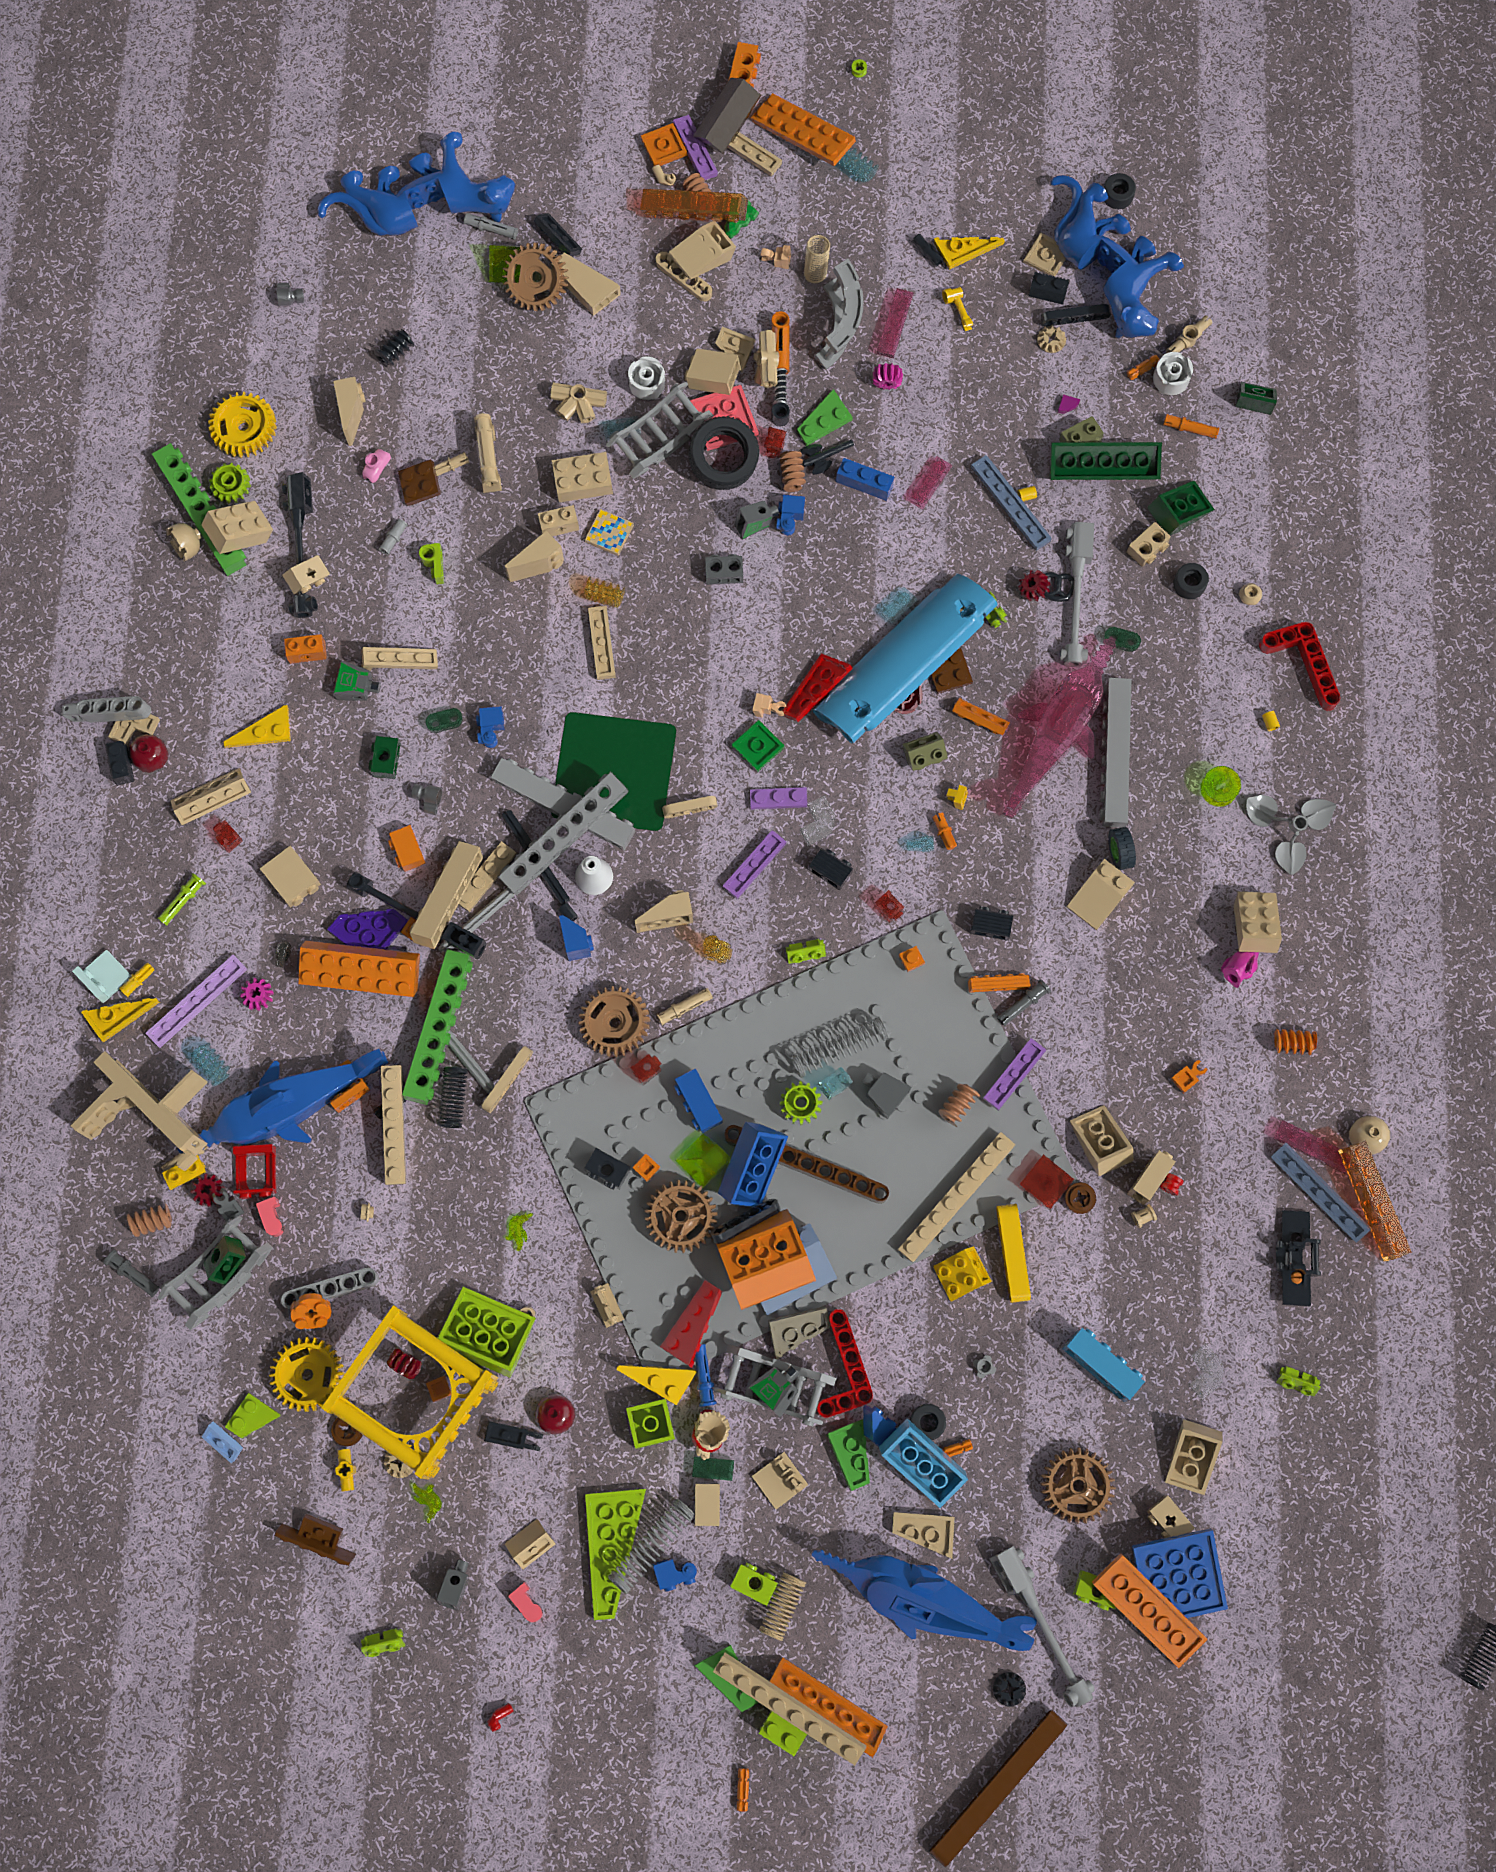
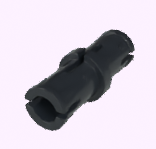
M917 234L913 238L912 243L920 249L921 254L924 257L926 256L935 267L943 262L944 258L934 249L933 244H929L921 234Z

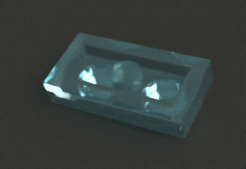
M638 416L602 422L605 440H611L609 437L618 430L620 432L639 420ZM639 428L636 431L639 435H641V429Z
M903 587L878 611V614L892 625L917 602V598Z

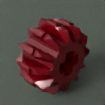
M1038 569L1036 572L1030 570L1028 575L1024 573L1025 578L1019 579L1021 585L1018 586L1021 596L1028 601L1034 599L1037 602L1039 597L1045 598L1044 593L1049 592L1047 587L1051 585L1048 581V576Z
M205 1173L204 1180L198 1176L197 1180L199 1183H192V1186L196 1187V1189L191 1190V1194L195 1195L193 1200L195 1202L199 1201L200 1206H204L206 1203L207 1207H211L212 1201L214 1202L212 1194L214 1193L217 1197H221L223 1194L220 1191L225 1187L220 1186L223 1181L217 1179L215 1174L210 1177L209 1174ZM207 1186L212 1188L209 1189L211 1191L209 1194L204 1193Z
M400 1348L394 1349L386 1362L389 1368L408 1379H414L422 1366L421 1361Z

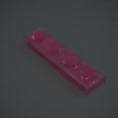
M896 288L877 349L878 355L894 359L914 292Z
M1284 1120L1281 1121L1273 1138L1283 1144L1287 1143L1291 1148L1343 1174L1347 1173L1354 1158V1155Z

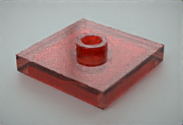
M1043 1154L1019 1186L1050 1210L1073 1182L1074 1178Z

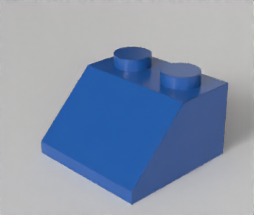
M559 916L568 960L573 961L592 957L591 951H594L591 935H587L584 928L567 917Z

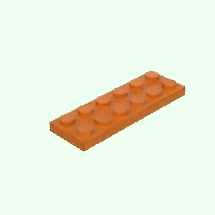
M773 93L751 117L752 122L832 166H835L856 142L855 136Z
M1122 1553L1092 1581L1093 1585L1178 1668L1208 1640Z
M782 1657L769 1682L865 1744L866 1749L864 1753L873 1758L888 1726Z

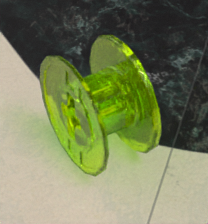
M1227 766L1214 767L1206 773L1205 778L1202 780L1200 785L1201 794L1210 805L1216 807L1227 806L1239 794L1241 779L1232 768ZM1223 783L1226 784L1224 788L1221 787L1220 789L1216 790L1218 784L1219 786Z

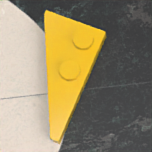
M936 237L933 240L949 270L991 251L1005 242L1004 238L990 237V239L951 237V240H939V237Z
M288 705L282 706L225 740L224 747L230 748L291 741Z
M147 998L138 1002L120 1003L111 1007L104 1006L100 1007V1009L89 1011L83 1010L81 1013L101 1041L105 1042L160 1002L157 998Z
M625 1364L618 1365L616 1368L619 1372L675 1405L678 1404L696 1374L694 1369L686 1370L656 1366L642 1367Z

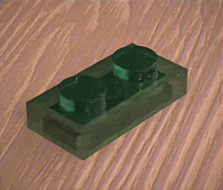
M694 1456L692 1477L732 1481L734 1460L716 1458L703 1460L701 1457Z

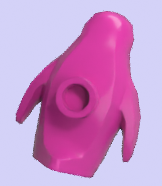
M1237 951L1234 955L1227 958L1221 967V972H1223L1225 979L1235 988H1238L1244 979L1251 978L1258 968L1259 952Z

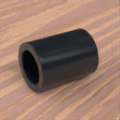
M569 903L563 904L557 910L560 915L567 917L571 921H575L578 918V915Z

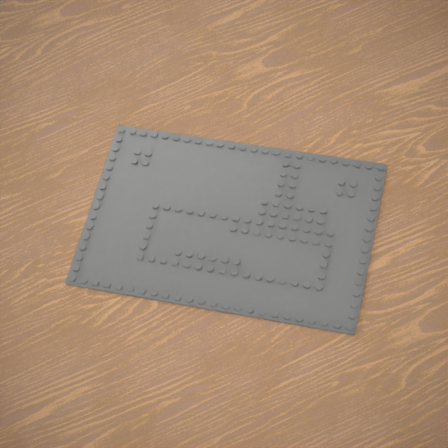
M938 911L644 1044L638 1049H633L632 1053L627 1052L625 1056L620 1055L525 1099V1104L606 1284H609L624 1317L622 1321L643 1367L656 1366L686 1370L691 1368L663 1350L660 1346L705 1280L722 1291L715 1312L707 1324L709 1325L707 1332L703 1334L700 1344H706V1354L709 1360L724 1353L728 1344L737 1347L769 1332L768 1320L823 1307L998 1225L996 1206L1016 1203L1018 1212L1021 1214L1066 1193L1070 1186L1074 1183H1079L1027 1076L999 1111L983 1100L984 1096L1016 1058V1054L985 992L969 993L968 980L972 976H976L944 911ZM917 946L925 964L907 973L899 954ZM878 1016L882 1019L889 1039L882 1040L873 1021L875 1032L880 1043L877 1042L874 1032L867 1024L869 1034L874 1042L873 1046L868 1034L861 1026L868 1048L856 1029L858 1040L863 1048V1051H861L857 1040L850 1031L857 1053H855L851 1042L845 1035L847 1046L851 1052L850 1056L845 1044L839 1037L842 1050L846 1056L844 1058L839 1046L833 1039L840 1061H838L833 1048L828 1042L834 1063H832L827 1050L822 1045L824 1055L829 1064L827 1066L822 1054L816 1047L823 1069L811 1050L817 1071L805 1052L812 1073L809 1072L804 1060L799 1055L806 1076L799 1077L791 1060V1055L798 1052L803 1055V1050L809 1053V1047L815 1051V1044L820 1047V1042H823L826 1045V1039L831 1042V1038L834 1037L837 1040L838 1034L843 1037V1032L848 1034L849 1029L854 1032V1027L860 1030V1024L865 1026L866 1021L871 1024V1020H874L876 1017L878 1018ZM695 1068L723 1119L722 1124L703 1134L700 1129L696 1131L691 1121L694 1119L692 1113L686 1112L682 1104L685 1100L682 1095L678 1096L674 1088L676 1078ZM868 1073H871L877 1079L883 1073H887L912 1087L911 1091L888 1119L866 1097L871 1088L862 1081ZM800 1081L805 1086L807 1083H810V1088L816 1087L815 1093L821 1094V1097L818 1099L823 1101V1104L818 1106L821 1109V1113L815 1112L817 1119L815 1120L811 1117L810 1124L806 1120L803 1121V1125H800L798 1120L795 1124H792V1118L786 1120L787 1113H781V1110L784 1108V1106H780V1102L784 1101L781 1098V1094H787L785 1088L791 1089L792 1083L796 1086L799 1085ZM958 1084H967L976 1090L980 1097L973 1096V1099L976 1101L975 1104L968 1102L971 1109H963L967 1115L960 1114L959 1117L962 1121H955L957 1125L955 1127L944 1120L938 1111L945 1109L943 1104L945 1102L949 1103L948 1097L953 1096L952 1092L954 1090H958ZM798 1099L795 1102L798 1107L806 1106V1101ZM745 1122L761 1124L786 1134L788 1139L785 1145L882 1183L889 1189L887 1200L882 1204H877L777 1164L763 1202L768 1199H777L780 1211L788 1209L797 1230L809 1223L811 1224L837 1279L768 1316L761 1303L741 1310L717 1245L713 1243L712 1238L705 1236L706 1244L700 1241L699 1249L695 1245L692 1246L693 1252H690L688 1247L685 1248V1253H682L681 1248H678L677 1253H675L674 1247L667 1251L666 1244L662 1248L660 1247L661 1240L653 1241L656 1235H649L653 1229H646V1225L650 1224V1222L644 1219L650 1216V1214L645 1213L646 1209L651 1210L647 1202H654L650 1196L654 1195L657 1197L656 1189L662 1192V1185L664 1184L669 1188L670 1181L676 1186L677 1180H680L681 1185H684L685 1180H687L688 1186L695 1182V1189L702 1186L701 1193L708 1191L706 1198H713L709 1204H716V1208L712 1209V1212H717V1216L712 1217V1219L717 1220L716 1224H711L714 1228L753 1208L752 1206L730 1204L718 1194L735 1146L730 1145L725 1140V1130L730 1125H737L743 1128ZM734 1130L730 1131L728 1137L733 1140L737 1139L739 1133ZM1002 1132L1016 1144L1014 1148L912 1263L898 1251L900 1246L998 1134ZM595 1148L631 1167L620 1190L617 1188L612 1190L604 1185L605 1181L599 1178L596 1181L586 1175L588 1172L584 1168ZM787 1152L783 1154L785 1161L789 1162L794 1158L792 1153ZM645 1154L660 1166V1169L648 1182L633 1169V1166ZM803 1160L801 1166L804 1169H809L812 1163L809 1160ZM604 1166L601 1173L609 1175L612 1172V1167ZM822 1167L819 1170L822 1176L830 1174V1170L827 1167ZM844 1174L838 1176V1181L842 1184L849 1181L848 1177ZM858 1182L856 1188L859 1191H865L867 1185L864 1182ZM882 1189L875 1190L874 1193L877 1198L885 1197V1192ZM678 1192L677 1197L696 1203V1196ZM682 1210L675 1214L676 1220L680 1222L684 1221L687 1217V1214ZM662 1211L656 1212L659 1231H664L666 1227ZM699 1223L686 1237L689 1240L693 1239L704 1229V1226ZM695 1357L693 1359V1367L696 1366Z

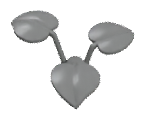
M1259 795L1249 797L1246 800L1248 817L1255 825L1266 827L1271 823V819L1289 822V828L1294 832L1290 843L1283 842L1275 850L1277 863L1289 875L1298 872L1306 859L1305 846L1302 843H1294L1299 832L1305 830L1307 826L1314 830L1324 829L1329 825L1336 808V804L1328 800L1312 799L1305 802L1301 807L1302 815L1294 818H1281L1274 816L1278 811V806L1272 797Z

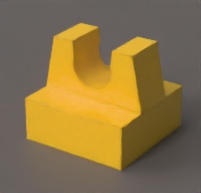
M959 785L958 790L949 788L947 792L948 800L954 802L956 809L963 810L968 796L967 787Z

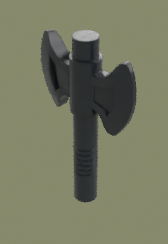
M850 439L819 452L823 447L821 444L808 445L800 450L802 454L809 456L803 460L802 464L804 467L814 465L812 474H821L829 469L832 461L826 460V458L853 447V440Z

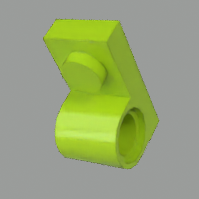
M441 544L423 545L419 550L422 564L426 567H431V577L435 579L437 585L444 584ZM427 554H433L431 558H425Z

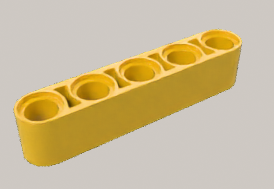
M1017 1204L996 1206L1010 1303L1030 1301L1031 1293Z

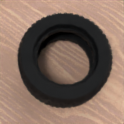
M729 416L714 417L701 424L695 431L689 447V462L694 475L706 486L718 490L734 489L748 481L759 459L758 440L752 429L741 420ZM727 435L736 439L744 452V459L741 465L729 472L717 471L712 468L705 460L703 453L706 443L711 438Z

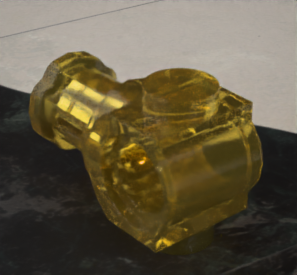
M710 935L704 939L703 954H705L707 960L713 962L716 960L717 963L726 964L727 959H731L733 950L728 942L719 940L715 935Z

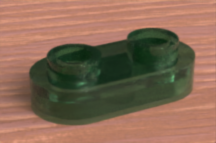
M1118 627L1108 628L1103 636L1104 642L1108 646L1128 652L1136 651L1141 644V638L1137 633ZM1110 636H1115L1116 640H1111ZM1128 641H1132L1134 645H1129Z
M450 708L428 715L425 723L430 732L439 733L461 726L463 716L460 710ZM457 717V720L452 722L451 718ZM434 722H439L438 726H432Z

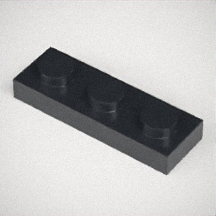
M549 213L536 216L534 222L559 247L562 253H566L571 257L580 255L582 248Z

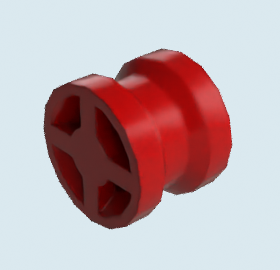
M1168 1173L1164 1183H1161L1160 1189L1177 1196L1179 1193L1178 1189L1183 1185L1184 1181L1178 1176Z

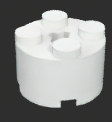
M1179 352L1164 354L1158 361L1153 374V382L1161 394L1177 395L1185 391L1193 373L1192 362L1188 357L1185 358Z
M642 357L630 365L628 377L632 394L643 400L657 399L665 388V371L660 362L653 357Z

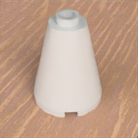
M588 856L576 870V884L586 894H602L612 884V869L606 861L595 856Z

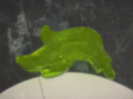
M525 1213L521 1216L516 1215L509 1221V1235L505 1239L508 1241L514 1239L518 1252L523 1248V1238L525 1242L528 1241L527 1233L522 1227L523 1223L528 1221L533 1216V1213Z
M414 1483L413 1490L419 1496V1498L414 1496V1499L419 1504L429 1507L426 1522L430 1523L431 1519H434L436 1513L442 1508V1501L433 1491L434 1485H429L425 1491Z

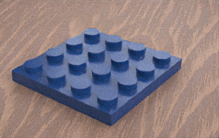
M1211 1528L1132 1545L1136 1568L1184 1616L1191 1618L1228 1609L1214 1532Z

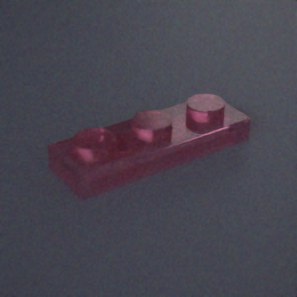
M936 456L907 501L923 510L952 468V465Z

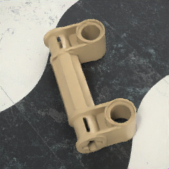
M481 413L476 415L474 420L483 493L502 491L494 450V441H496L494 425L489 414Z

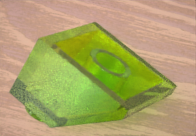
M703 1133L675 1161L704 1188L730 1162L731 1157Z

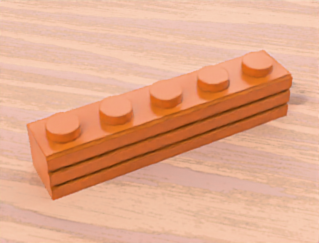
M1024 973L1013 976V974H1007L1006 976L995 975L994 977L985 975L979 978L978 976H972L968 980L969 993L1026 990L1030 987L1029 975Z

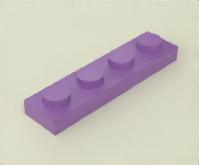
M687 115L674 119L673 124L696 172L705 180L717 177L718 171L704 143L693 137L696 128L690 116Z
M772 830L726 881L723 888L738 899L787 842Z
M1031 1038L984 1096L983 1100L999 1111L1046 1052V1049Z

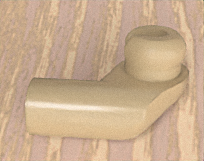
M660 165L652 168L660 184L671 186L675 183L676 176L674 174L663 173Z

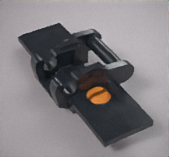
M1282 1210V1240L1276 1242V1271L1281 1272L1282 1305L1310 1307L1311 1276H1321V1271H1319V1245L1321 1240L1310 1239V1212ZM1294 1233L1298 1234L1301 1237V1242H1292L1291 1235ZM1311 1245V1270H1306V1266L1303 1264V1250L1305 1246Z

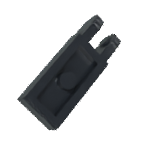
M488 1421L484 1441L523 1450L525 1448L540 1451L541 1447L538 1445L525 1444L527 1436L543 1439V1434Z

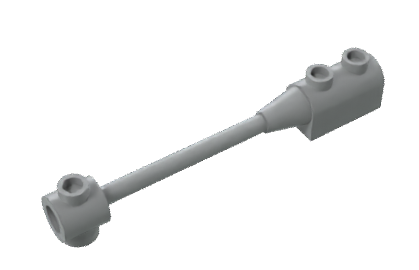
M1086 522L1073 523L1071 528H1067L1066 539H1070V545H1066L1065 556H1069L1074 578L1071 644L1065 645V649L1060 651V660H1064V665L1067 667H1081L1087 663L1088 649H1083V645L1078 644L1081 578L1083 577L1085 564H1091L1093 558L1094 523Z
M1011 1546L989 1559L1008 1595L1018 1594L1027 1607L1031 1609L1070 1683L1065 1687L1066 1691L1063 1692V1698L1069 1707H1079L1093 1699L1091 1693L1095 1691L1094 1686L1089 1680L1085 1681L1083 1678L1076 1679L1038 1606L1031 1580L1034 1578V1572L1030 1567H1024L1021 1561L1025 1558L1022 1550Z

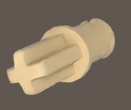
M463 452L453 458L448 457V460L436 464L437 476L450 470L455 471V468L470 463L466 453Z

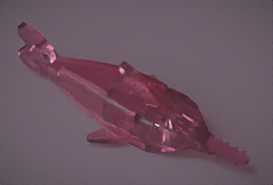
M1113 637L1103 640L1104 645L1099 646L1100 651L1095 652V656L1091 657V662H1088L1086 667L1072 671L1062 679L1049 703H1037L1017 714L1018 719L1037 721L1039 724L1030 745L1019 782L1002 813L1008 818L1013 819L1018 814L1028 795L1062 761L1076 743L1088 758H1094V735L1088 724L1103 696L1101 675L1104 674L1103 668L1107 667L1106 662L1110 661L1109 656L1113 654L1112 649L1116 648Z

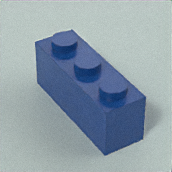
M843 458L836 476L837 483L885 501L888 500L895 479L892 475Z
M696 1068L675 1079L676 1085H674L678 1096H683L685 1102L682 1104L686 1112L692 1113L694 1119L691 1121L696 1131L700 1129L703 1134L723 1123V1119Z

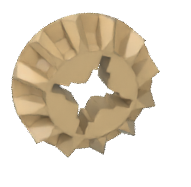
M1051 325L1039 331L1037 342L1039 347L1045 352L1056 353L1064 348L1067 338L1065 337V332L1060 330V327L1056 328ZM1055 334V340L1049 343V337Z
M388 1452L385 1454L384 1465L386 1471L392 1477L404 1478L414 1471L404 1463L400 1471L399 1465L392 1463L397 1458Z

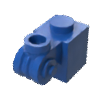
M783 495V501H779L778 511L782 514L781 518H777V529L781 530L784 535L790 536L795 532L794 520L803 521L805 496Z
M502 706L479 708V715H476L477 726L481 727V733H477L478 744H484L487 748H494L497 745L498 740L493 731L505 730Z
M672 1558L652 1564L660 1590L664 1589V1592L676 1589V1585L682 1582L684 1586L696 1582L697 1568L691 1562H685L680 1571L675 1569Z

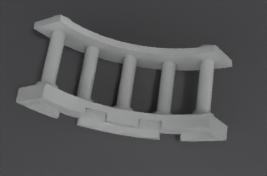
M849 259L834 267L832 271L837 278L823 286L834 311L833 332L825 338L826 346L815 355L825 370L830 368L840 358L847 344L854 336L862 318L863 291L860 289L858 274Z
M687 382L680 385L677 383L672 386L671 392L647 414L620 432L617 430L610 435L609 438L611 440L606 446L610 447L617 444L633 463L634 468L629 473L633 479L649 470L648 467L653 463L657 465L690 439L688 436L697 430L701 424L707 420L709 421L714 416L710 410L704 413L699 412L682 392L688 386ZM676 397L679 398L693 416L694 421L688 427L683 425L668 406ZM661 410L679 430V435L673 440L668 439L652 419ZM644 424H647L663 443V447L657 452L652 451L636 431ZM630 435L647 455L646 459H638L623 439Z
M241 1216L233 1220H227L223 1225L224 1229L209 1248L185 1271L172 1281H166L160 1288L161 1292L157 1298L161 1300L170 1295L188 1313L189 1319L185 1325L190 1330L205 1321L210 1316L207 1313L213 1308L219 1309L250 1279L253 1275L251 1270L256 1264L260 1266L273 1249L268 1242L261 1247L259 1245L256 1246L237 1228L243 1219ZM233 1234L237 1239L242 1240V1244L251 1252V1257L247 1262H241L238 1266L239 1272L232 1279H229L226 1284H222V1289L216 1295H211L192 1276L204 1266V1262L223 1236L230 1237ZM187 1282L205 1300V1304L200 1308H194L176 1289Z
M727 1345L725 1352L733 1354V1363L725 1389L714 1387L713 1391L721 1393L720 1398L731 1401L732 1397L771 1409L767 1404L752 1399L754 1392L749 1386L758 1379L760 1370L764 1365L776 1367L782 1374L792 1366L799 1373L795 1378L797 1379L795 1387L798 1389V1393L784 1414L803 1419V1424L812 1427L814 1423L823 1424V1421L814 1419L822 1388L826 1384L834 1386L836 1378L762 1356L740 1347ZM745 1358L753 1361V1368L745 1394L742 1396L732 1393L741 1361L743 1362ZM807 1378L814 1380L813 1384H815L805 1416L795 1413L804 1381L806 1382Z

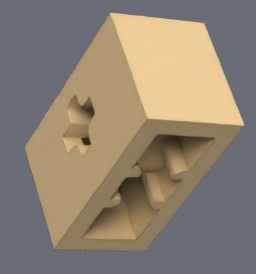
M574 505L538 513L542 534L547 531L551 536H557L579 530Z
M319 555L290 568L282 576L293 594L300 591L304 594L312 589V585L318 587L325 583V578L330 573Z
M1168 1495L1161 1498L1147 1510L1149 1514L1148 1519L1155 1527L1158 1525L1162 1529L1161 1535L1163 1538L1190 1533L1195 1529ZM1166 1516L1173 1518L1171 1521L1173 1525L1165 1524L1167 1522Z

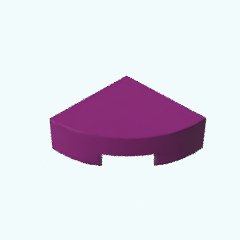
M1063 394L1058 413L1065 414L1076 409L1081 399Z

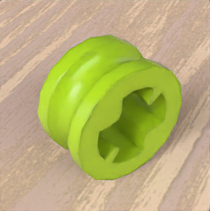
M858 59L852 63V75L857 78L866 75L867 64L864 60ZM859 66H861L862 70H856V67L859 68Z

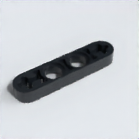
M1108 304L1052 310L1041 314V321L1044 327H1048L1051 325L1103 320L1111 316V311Z
M768 1199L714 1228L710 1232L713 1243H724L780 1212L778 1200Z

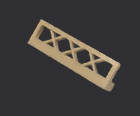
M240 768L170 801L181 825H184L251 793Z

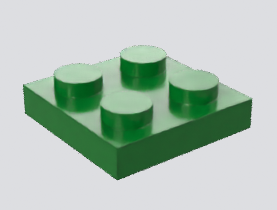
M758 720L732 744V748L758 773L785 748V745Z

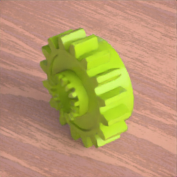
M230 463V465L223 464L220 468L217 467L215 473H211L213 479H209L210 489L214 496L218 497L221 502L226 499L228 504H230L231 500L237 503V498L239 497L243 500V494H248L247 488L251 487L250 477L247 475L246 470L241 469L239 464L234 466L233 463Z
M802 1081L797 1086L792 1083L791 1089L785 1088L787 1094H781V1098L784 1099V1101L780 1102V1106H784L781 1113H787L785 1119L792 1118V1124H795L797 1120L800 1125H803L804 1120L810 1124L811 1117L815 1120L817 1119L815 1112L821 1113V1109L818 1107L823 1104V1101L818 1100L821 1094H816L817 1088L811 1089L810 1083H807L806 1086L802 1084ZM798 1099L806 1101V1106L798 1107L795 1102Z

